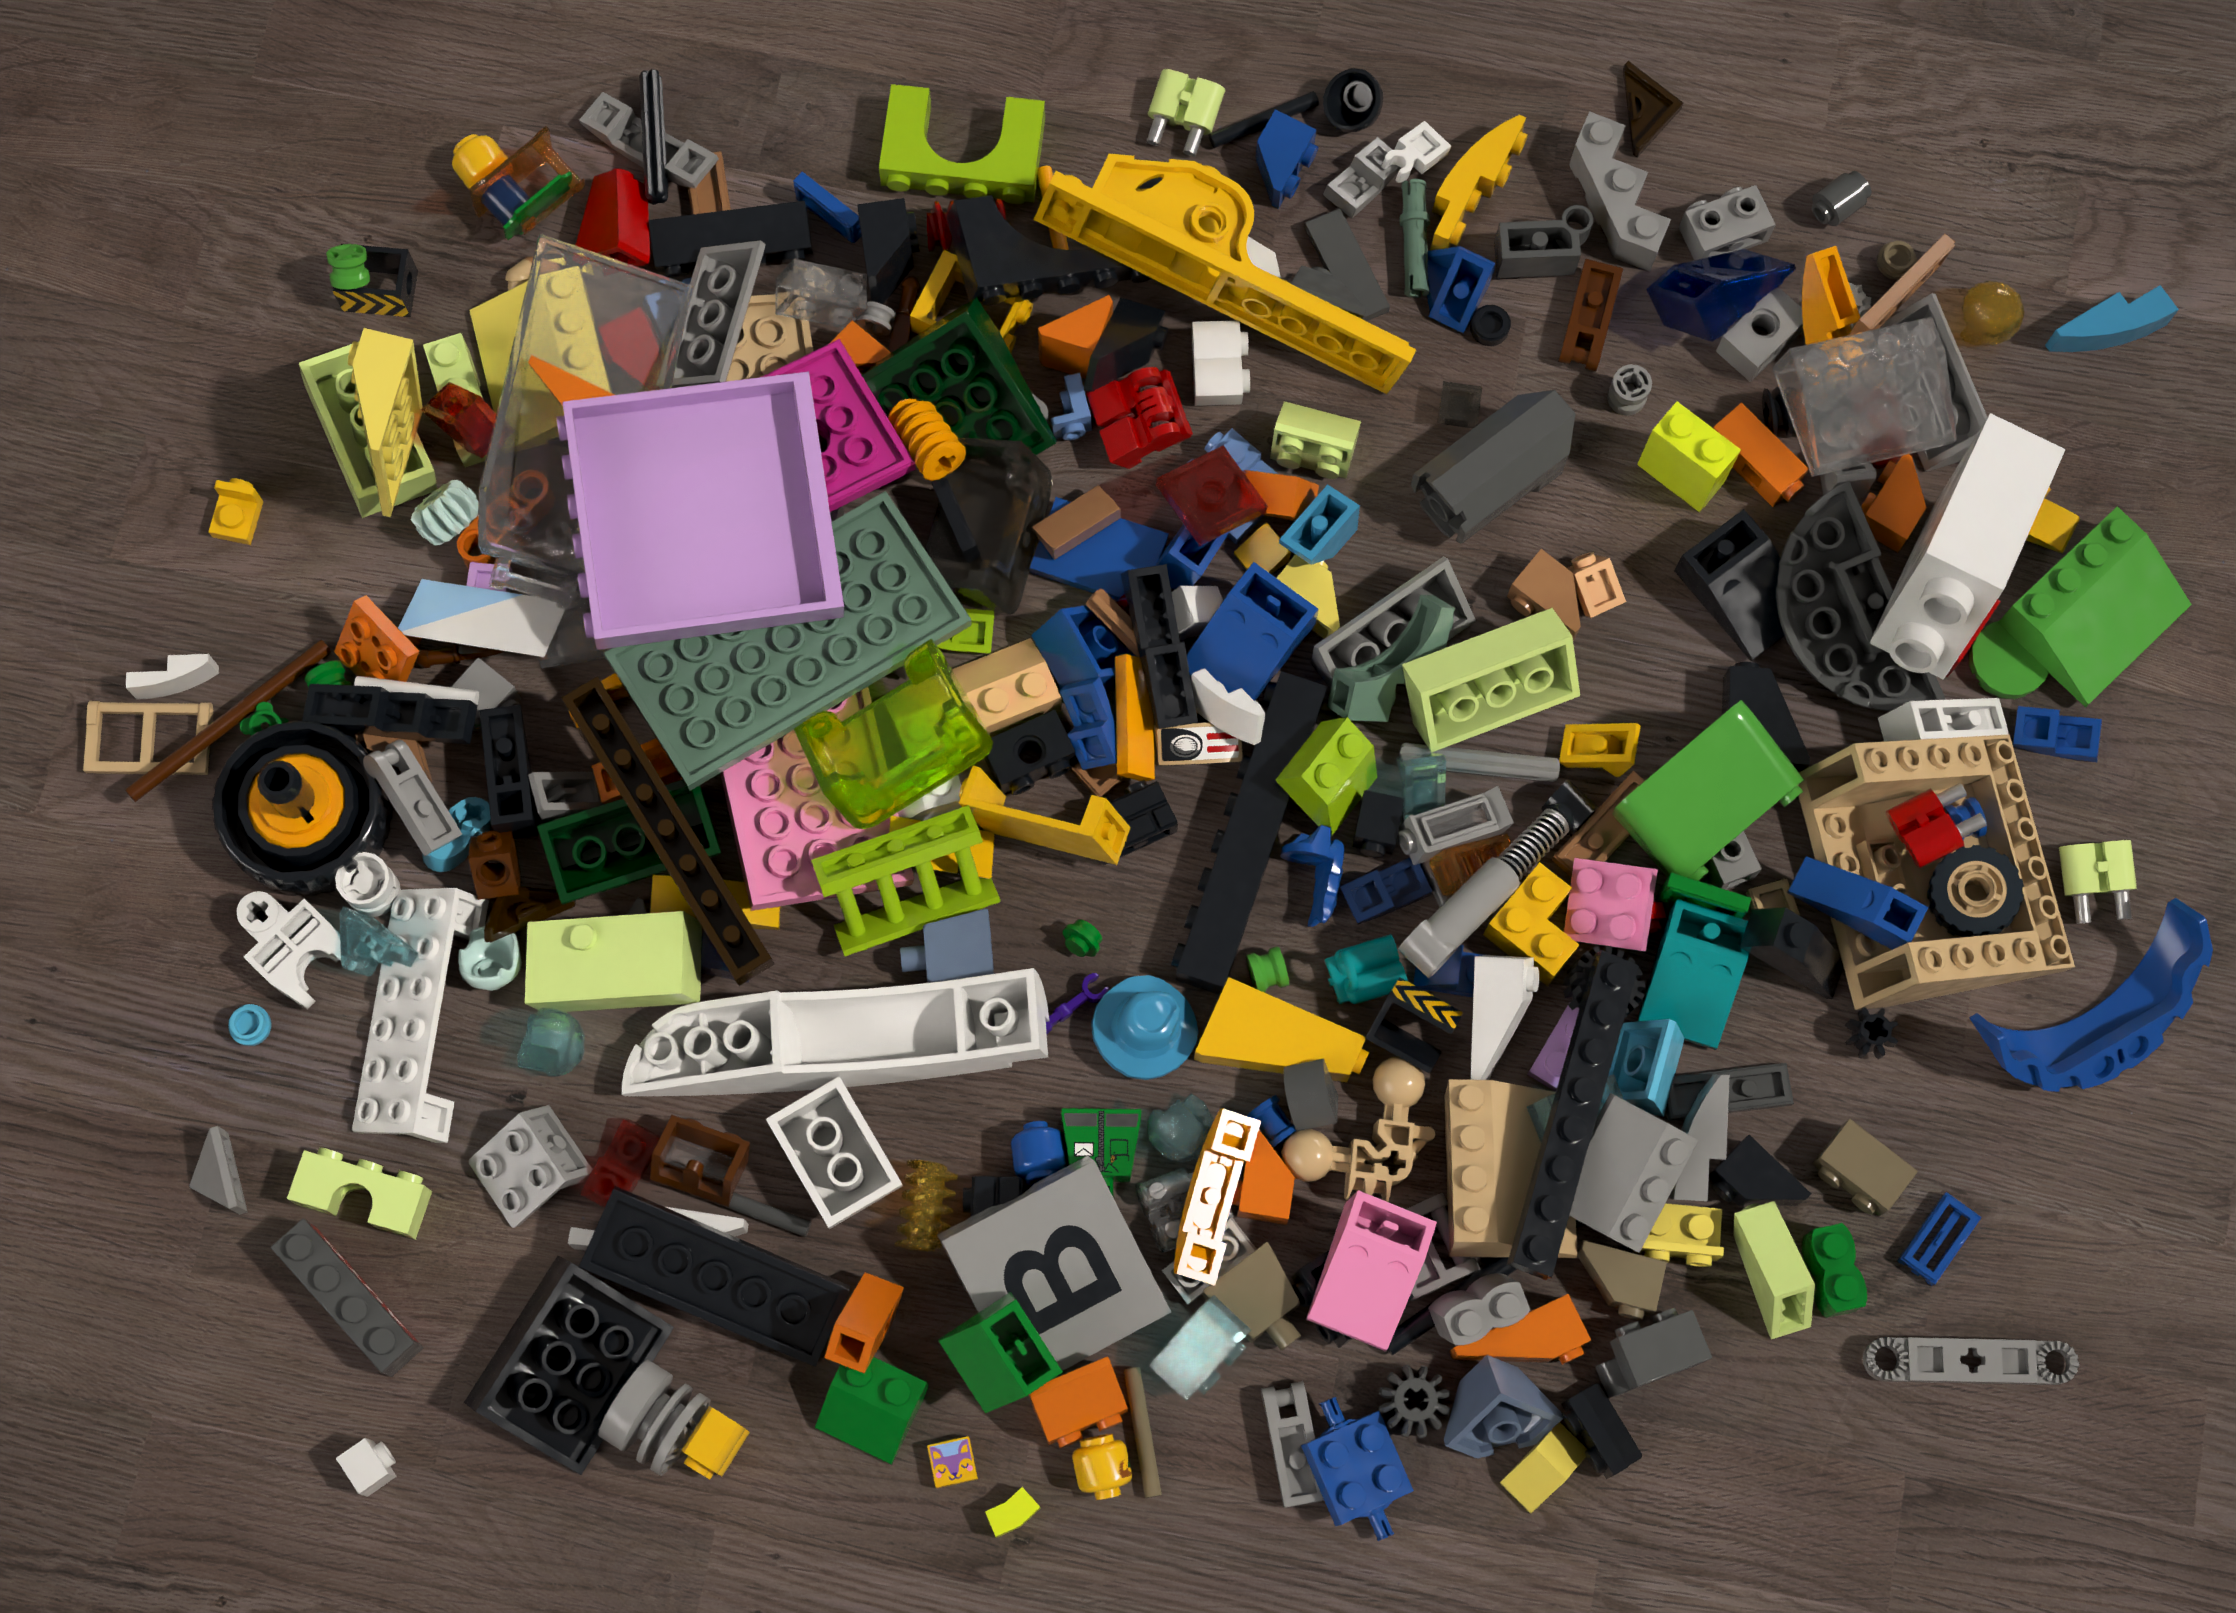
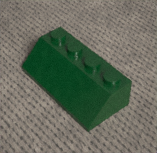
M683 780L666 784L667 790L709 858L721 854L701 785L689 791ZM624 799L537 826L562 905L668 871Z

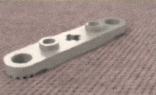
M1884 1337L1872 1341L1863 1353V1365L1867 1373L1874 1379L1884 1382L2060 1385L2074 1378L2078 1372L2079 1362L2078 1355L2074 1352L2073 1347L2061 1341ZM1885 1347L1894 1352L1897 1362L1892 1371H1883L1875 1364V1353L1879 1348ZM1968 1349L1972 1350L1974 1357L1981 1359V1365L1974 1367L1973 1373L1969 1372L1968 1365L1961 1364L1960 1361L1961 1357L1968 1354ZM2050 1351L2059 1352L2065 1358L2066 1368L2061 1375H2054L2052 1372H2049V1369H2046L2047 1366L2044 1364L2046 1361L2045 1357Z

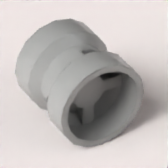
M1633 364L1622 366L1617 370L1607 393L1608 404L1613 411L1620 415L1630 416L1642 410L1652 388V379L1647 370Z

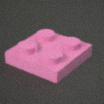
M1574 858L1570 885L1572 889L1569 893L1564 933L1578 942L1646 951L1658 869Z

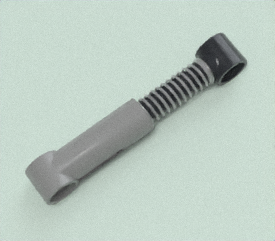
M1570 780L1565 781L1542 806L1541 810L1543 812L1536 818V821L1532 822L1499 857L1487 860L1428 920L1425 919L1411 932L1398 950L1428 978L1433 976L1453 955L1456 949L1519 888V880L1522 879V876L1526 875L1527 871H1530L1532 866H1535L1536 862H1539L1541 857H1544L1545 853H1548L1550 848H1553L1554 844L1559 842V839H1562L1565 835L1572 837L1599 807Z

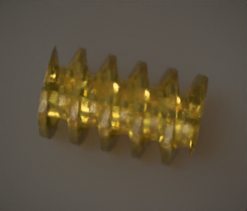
M908 1160L907 1166L917 1172L908 1173L904 1176V1182L914 1189L903 1191L902 1199L912 1205L900 1208L899 1215L910 1222L897 1225V1233L907 1239L898 1240L894 1245L909 1250L935 1251L938 1248H943L938 1232L951 1228V1225L940 1220V1216L953 1213L954 1210L942 1203L944 1198L956 1196V1192L947 1188L945 1182L958 1180V1175L947 1170L948 1167L940 1163Z

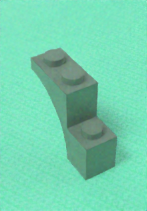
M1420 595L1409 624L1388 649L1363 664L1348 668H1335L1327 707L1342 718L1348 717L1351 721L1388 722L1391 707L1394 705L1396 698V685L1406 684L1402 664L1446 648L1449 632L1453 627L1455 608L1434 595Z

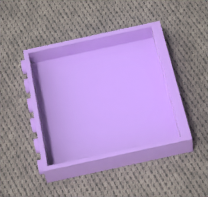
M809 371L563 401L564 416H556L560 441L568 440L569 455H562L565 480L573 479L575 494L567 495L570 519L578 518L580 533L572 534L575 558H584L585 573H578V582L581 598L589 597L591 610L590 613H583L586 638L594 637L597 650L844 617V602Z

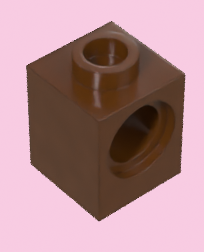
M487 831L478 836H471L468 859L477 899L518 895L521 871L512 831L501 833ZM490 860H496V861H499V862H501V863L493 864V863H490V862H488V861H490Z

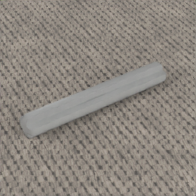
M1403 743L1399 750V764L1405 767L1550 782L1557 781L1560 772V762L1557 758L1445 747L1431 753L1427 745Z

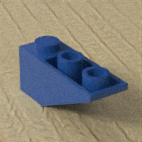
M1807 856L1804 858L1787 891L1788 894L1891 950L1912 942L1929 908L1890 886Z

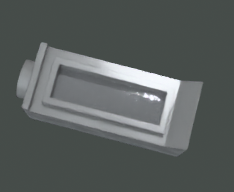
M1496 786L1482 794L1414 816L1413 814L1409 815L1399 827L1398 838L1403 852L1410 856L1413 865H1417L1499 838L1514 821L1499 786Z

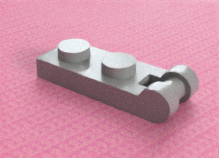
M398 739L388 744L383 752L374 751L364 757L363 764L365 770L371 777L377 779L424 856L463 835L409 746L403 740ZM392 765L398 767L401 774L397 775Z
M1304 1382L1290 1383V1388L1275 1390L1274 1386L1261 1388L1283 1507L1289 1508L1324 1501L1301 1447L1302 1444L1315 1439ZM1294 1404L1296 1416L1281 1419L1279 1407Z

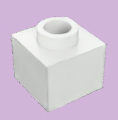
M364 1438L336 1458L360 1495L368 1497L397 1477L391 1468L396 1461L382 1441L376 1445L374 1441Z

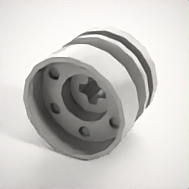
M647 1359L635 1370L618 1393L603 1419L598 1436L623 1452L630 1448L638 1439L642 1440L636 1461L644 1465L656 1453L650 1470L662 1476L678 1459L683 1457L684 1453L681 1450L709 1407L711 1400L699 1393L687 1405L693 1388L686 1383L676 1390L671 1397L668 1396L673 1375Z

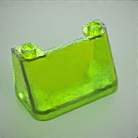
M932 639L915 648L907 655L903 667L909 680L844 721H841L832 712L821 711L794 728L823 794L855 828L868 829L880 824L985 758L992 749L993 741L988 730L941 650Z

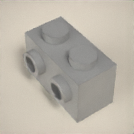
M1754 185L1746 189L1736 187L1725 192L1717 200L1711 202L1701 200L1690 205L1683 215L1679 230L1697 267H1701L1768 242L1776 224L1757 186Z

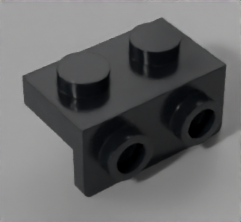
M1596 1383L1561 1404L1565 1410L1562 1413L1565 1423L1575 1436L1579 1434L1588 1448L1585 1451V1455L1598 1474L1602 1472L1605 1478L1608 1479L1642 1458L1641 1451L1600 1384Z

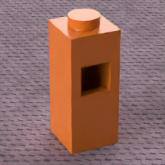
M1742 402L1713 427V429L1741 449L1732 468L1772 507L1783 498L1790 502L1803 490L1805 485L1802 483V480L1809 468Z
M865 1272L835 1322L824 1358L865 1373L894 1321L904 1287Z

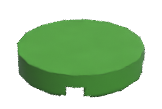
M1998 621L1986 626L1969 649V667L1972 675L1975 674L1976 678L1980 681L1978 684L1986 692L1999 698L2018 699L2025 697L2027 694L2034 692L2046 680L2049 673Z

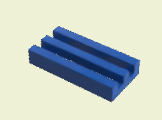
M801 172L793 180L796 200H805L806 206L810 211L848 241L855 244L862 236L859 216L808 175Z
M1944 1193L1897 1261L1903 1266L1907 1265L1910 1267L1911 1271L1917 1276L1921 1275L1929 1285H1935L1982 1217L1949 1193ZM1949 1205L1953 1208V1211L1917 1261L1913 1258V1255ZM1963 1215L1967 1218V1221L1931 1271L1926 1265L1957 1220Z

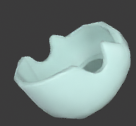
M484 926L471 931L467 947L464 950L459 949L458 964L460 974L465 982L477 989L493 991L505 986L518 975L522 964L517 936L514 933L491 943L485 942Z

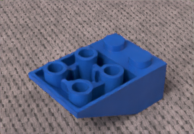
M1253 562L1228 593L1188 652L1187 661L1190 677L1192 673L1205 668L1216 681L1224 685L1228 693L1242 688L1255 701L1316 625L1319 609Z

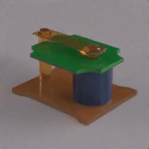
M545 126L529 142L469 189L475 215L479 218L489 210L503 225L505 238L509 240L515 235H522L523 233L526 235L532 231L535 226L576 192H580L585 186L584 178L581 180L552 148L550 130ZM547 162L558 176L530 198L518 184Z

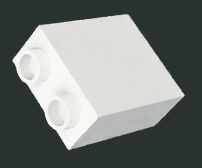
M1990 413L1933 505L1870 644L1890 653L1893 661L1908 671L1915 673L1929 672L1944 680L2003 592L2066 449Z

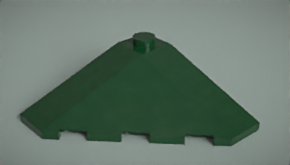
M977 297L943 317L861 373L887 418L892 408L901 400L911 398L918 401H930L936 407L937 412L943 416L944 422L950 426L951 431L956 434L958 441L966 449L984 453L986 447L1010 452L1008 459L1024 463L1057 442L999 330Z

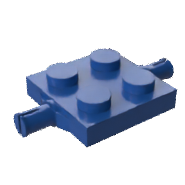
M1335 1396L1319 1403L1329 1428L1318 1438L1302 1444L1301 1447L1334 1525L1339 1526L1355 1518L1368 1517L1377 1541L1394 1534L1384 1509L1394 1500L1414 1490L1380 1411L1373 1412L1360 1419L1345 1420Z

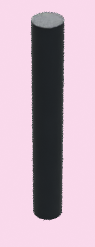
M1312 91L1208 134L1210 143L1215 149L1265 128L1275 109L1292 117L1319 106L1318 97Z

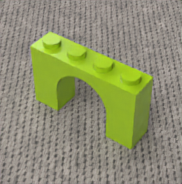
M891 84L879 163L881 186H887L891 190L900 192L908 191L909 189L925 190L929 194L943 196L948 193L962 194L967 198L992 195L993 198L1003 199L1011 204L1034 202L1045 125V101L1006 97L1002 132L996 147L980 160L969 163H956L940 157L931 149L927 142L931 112L930 88Z

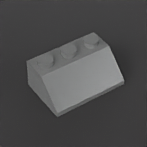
M1610 1093L1596 1119L1569 1216L1639 1253L1699 1140Z

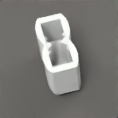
M1239 321L1192 322L1195 406L1242 404L1243 393H1250V370L1242 369L1241 356H1248V332H1240Z

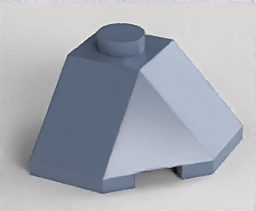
M1486 1355L1459 1382L1444 1436V1443L1446 1447L1478 1459L1494 1455V1447L1517 1442L1519 1449L1536 1445L1563 1419L1561 1411L1518 1367Z

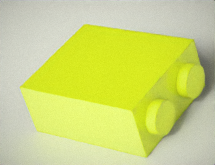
M1676 401L1652 430L1637 465L1698 512H1701L1724 484L1741 449Z

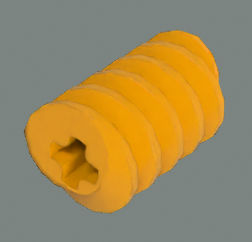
M908 398L899 401L892 408L888 419L914 460L917 469L926 480H940L961 465L966 455L965 446L958 441V437L951 431L950 426L944 422L943 416L937 412L934 404L930 401H918Z

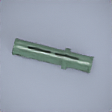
M1410 179V187L1407 180L1401 184L1403 213L1399 217V225L1403 226L1404 294L1412 298L1421 297L1420 290L1423 296L1429 294L1427 227L1430 225V214L1426 212L1427 184L1421 179Z

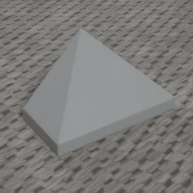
M219 1126L209 1128L189 1187L240 1215L248 1211L229 1133Z

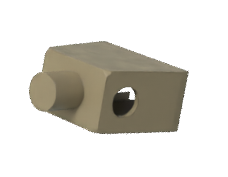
M1268 1242L1217 1279L1215 1285H1209L1202 1292V1297L1251 1343L1267 1332L1278 1348L1283 1351L1301 1337V1334L1287 1317V1315L1298 1308L1300 1301Z

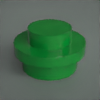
M1078 919L1074 924H1068L1063 929L1065 946L1076 956L1094 957L1099 952L1102 936L1092 924Z

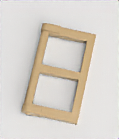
M89 701L87 705L83 771L85 773L146 774L160 763L153 762L156 716L197 715V735L213 722V704ZM103 714L143 715L140 762L99 761ZM210 746L194 757V763H186L173 774L208 775Z

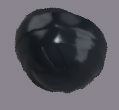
M1349 68L1337 74L1329 82L1323 96V108L1326 117L1336 129L1344 132H1358L1369 128L1379 117L1383 106V92L1378 80L1371 73L1363 69Z

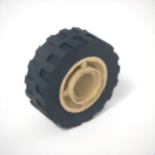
M1972 845L1969 848L1963 846L1957 849L1956 852L1947 854L1936 866L1929 881V889L1927 891V899L1930 901V912L1935 915L1936 922L1940 927H1945L1948 930L1947 932L1953 936L1956 934L1961 937L2000 934L2004 928H2007L2018 913L2024 896L2022 894L2023 880L2019 878V870L2016 865H2012L2009 861L2010 858L2005 854L2001 855L1996 852L1994 848H1983L1981 845ZM1972 884L1978 885L1985 891L1986 899L1973 901L1966 896L1964 888Z

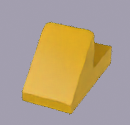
M1638 723L1565 724L1559 762L1566 768H1603L1613 776L1620 777L1635 763L1641 726Z

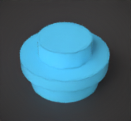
M243 1005L231 1015L228 1024L229 1033L241 1045H258L268 1037L271 1031V1018L258 1005Z

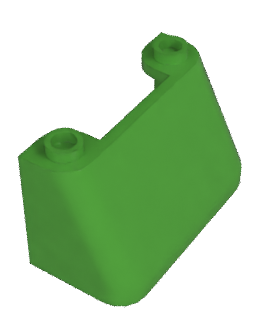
M1740 700L1625 797L1615 807L1612 815L1667 877L1671 873H1675L1699 881L1709 872L1704 865L1778 802L1786 807L1803 792L1798 785L1804 779L1754 713Z

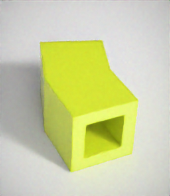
M1021 1487L1005 1503L989 1509L985 1513L995 1537L998 1538L1023 1526L1041 1507Z

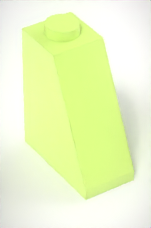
M1775 1201L1762 1205L1751 1204L1740 1212L1734 1213L1733 1236L1770 1338L1775 1339L1810 1328L1815 1283Z

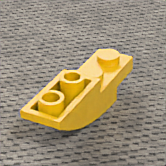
M1517 115L1488 132L1461 157L1447 175L1436 194L1432 212L1443 217L1434 233L1431 250L1449 248L1450 244L1457 246L1467 225L1462 222L1466 212L1468 211L1473 214L1482 195L1491 198L1496 186L1504 187L1512 170V166L1508 165L1511 155H1520L1528 137V134L1523 133L1526 117Z

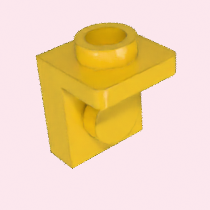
M231 478L229 482L216 480L214 489L219 494L208 531L212 538L251 545L263 505L262 498L251 483L237 478Z

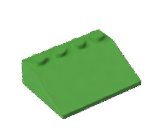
M2117 506L2014 603L1998 623L2086 708L2192 604L2147 533Z

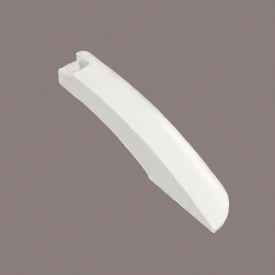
M1034 968L914 985L780 993L776 990L687 1004L659 1018L652 1024L653 1029L647 1034L640 1045L635 1044L623 1073L622 1095L699 1096L816 1090L840 1076L845 1087H855L1012 1067V1062L1048 1057L1046 1022L1049 1021L1045 991L1039 974Z

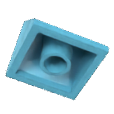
M1663 1019L1623 1023L1602 1102H1606L1611 1093L1650 1114L1664 1117L1685 1039L1675 1021Z

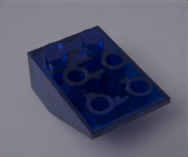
M1742 249L1673 265L1646 290L1664 326L1713 342L1715 339L1723 336L1728 331V328L1744 314L1752 311L1756 304L1769 292L1778 288L1784 282V279L1796 270V266L1786 261Z

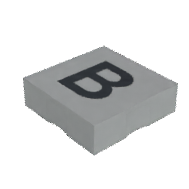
M1089 1156L1038 1181L1017 1198L1004 1204L989 1207L938 1234L956 1273L978 1313L1011 1292L1062 1371L1171 1313L1096 1162Z

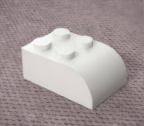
M840 1076L766 1118L829 1229L903 1186Z

